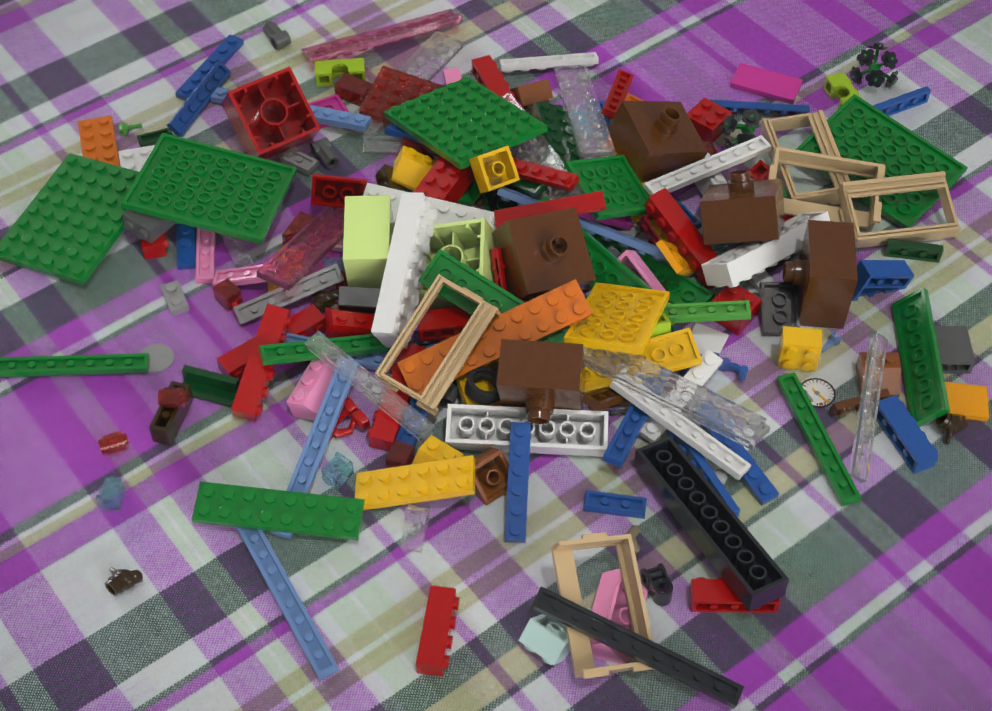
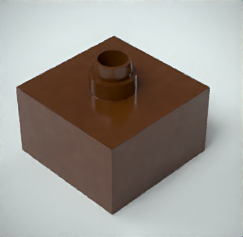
M622 101L606 130L618 155L625 156L640 182L651 181L704 159L708 153L681 102Z
M736 170L729 173L730 180L727 183L709 185L700 201L704 245L778 240L785 223L782 179L754 181L753 178H750L749 170Z
M576 207L507 220L492 232L495 247L502 249L503 264L506 266L504 272L507 290L520 300H532L575 279L580 288L596 280Z
M808 220L799 259H794L793 262H784L783 282H791V285L798 286L800 326L843 329L858 281L854 223Z
M501 339L496 386L502 406L525 407L527 420L534 424L549 423L554 409L583 410L582 400L586 379L583 344Z

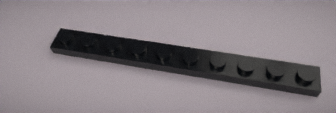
M542 586L540 587L531 606L532 609L731 708L737 706L744 686Z

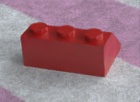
M313 174L311 205L345 209V196H363L367 179Z
M325 307L327 338L372 334L371 330L375 313Z

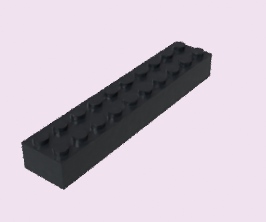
M671 436L636 449L634 467L749 612L786 595L789 578Z

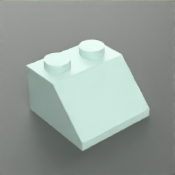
M544 614L530 618L518 640L524 644L525 649L537 653L549 665H556L562 662L570 653L566 626Z

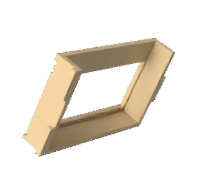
M818 110L815 113L767 120L764 118L762 120L761 134L772 146L771 151L768 152L771 162L776 147H780L775 134L776 131L809 126L812 128L821 154L841 157L823 110ZM778 163L776 176L777 179H782V186L788 194V199L830 204V206L840 205L837 190L842 182L850 181L847 174L829 172L834 188L797 193L787 164Z
M776 147L772 156V165L769 168L768 180L776 179L778 163L870 179L884 178L886 165ZM879 195L870 196L869 212L854 210L859 228L872 230L875 223H880L882 202H879ZM783 198L785 215L795 217L800 213L828 211L830 221L841 222L839 215L841 207Z
M945 171L842 182L837 190L841 205L839 215L841 222L854 223L855 248L886 245L888 239L916 242L958 237L961 226H959L950 196ZM932 189L938 190L947 224L860 233L851 198Z
M438 274L376 370L375 374L378 376L376 381L396 393L400 390L415 399L418 407L436 417L440 411L437 408L439 402L494 316H500L499 309L487 303L482 297L465 287L461 288ZM445 285L476 303L478 307L423 393L419 395L386 374L441 288Z
M606 532L583 534L581 539L559 541L551 547L559 595L583 607L572 550L616 546L632 630L653 641L631 534L607 536ZM566 626L575 678L609 676V673L632 670L633 672L653 670V668L641 662L595 668L589 637Z

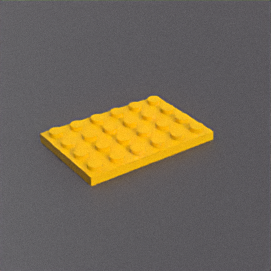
M596 282L586 299L593 316L571 325L564 336V343L583 344V347L592 350L601 349L613 353L622 352L629 353L630 355H642L667 305L670 292Z

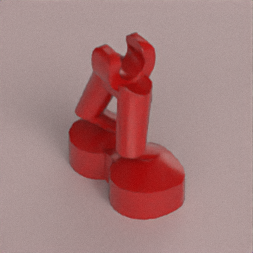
M350 397L346 398L342 408L343 411H341L336 423L337 426L348 416L351 419L349 427L337 429L335 426L330 440L333 437L336 439L352 435L355 426L361 431L366 430L370 426L367 416L361 409H358Z

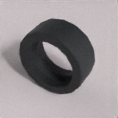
M479 367L470 371L465 384V392L468 397L474 402L483 405H489L499 400L500 397L496 386L498 372L489 367ZM477 380L487 381L494 386L495 390H481L473 382Z

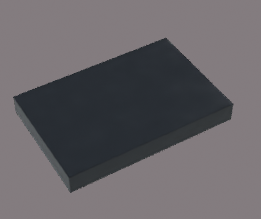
M760 282L762 336H781L783 326L800 327L798 286L791 285V282Z

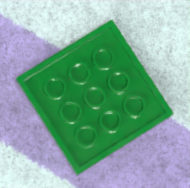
M624 155L565 162V170L579 176L580 181L575 187L580 195L603 191L606 210L592 212L595 220L647 214L643 205L649 195Z

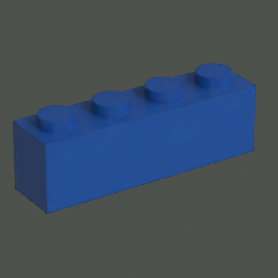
M897 395L877 401L872 414L912 473L915 474L934 467L939 456L937 449L931 445L925 432L921 431L915 418L907 411L905 404L900 401Z

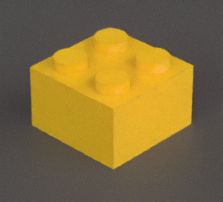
M509 146L469 159L480 194L520 180Z
M783 326L777 349V368L816 371L822 351V329Z

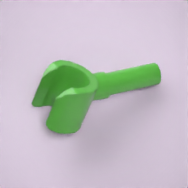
M120 123L119 135L127 136L129 134L128 130L140 128L142 123L134 125Z

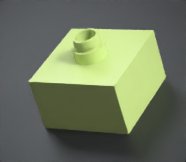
M390 195L345 196L343 263L348 287L381 289L395 226Z
M485 218L433 225V236L429 243L430 251L426 257V268L438 250L441 249L495 283L493 271H491L492 261L489 251L496 248L492 237L494 230ZM423 284L422 288L419 290L418 305L420 304L423 297L429 290V288H427ZM437 295L428 310L457 308V306Z

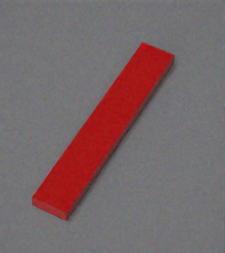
M603 191L495 210L496 229L507 220L576 207L578 215L606 210Z

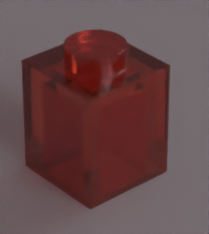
M228 278L212 287L215 300L227 312L243 303L241 290Z
M395 440L386 456V468L411 465L415 458L414 446Z

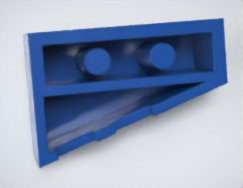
M860 260L857 264L858 281L852 301H857L858 297L865 295L873 297L874 293L881 291L886 294L906 289L914 274L905 260Z

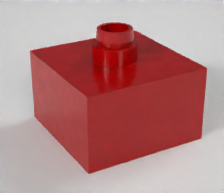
M290 66L228 91L221 103L246 154L269 159L287 151L290 147L295 148L313 140L321 129Z

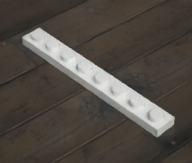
M760 135L644 183V189L650 196L663 188H666L669 193L767 153L771 151L772 146Z
M624 372L611 382L610 388L735 479L739 480L750 469V463Z

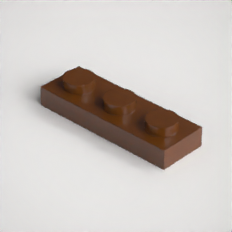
M608 387L584 395L582 403L588 405V408L591 410L599 411L628 400Z
M887 388L835 402L828 410L831 417L835 415L843 417L848 415L850 411L856 410L861 412L866 410L868 406H875L877 401L889 398L890 393Z

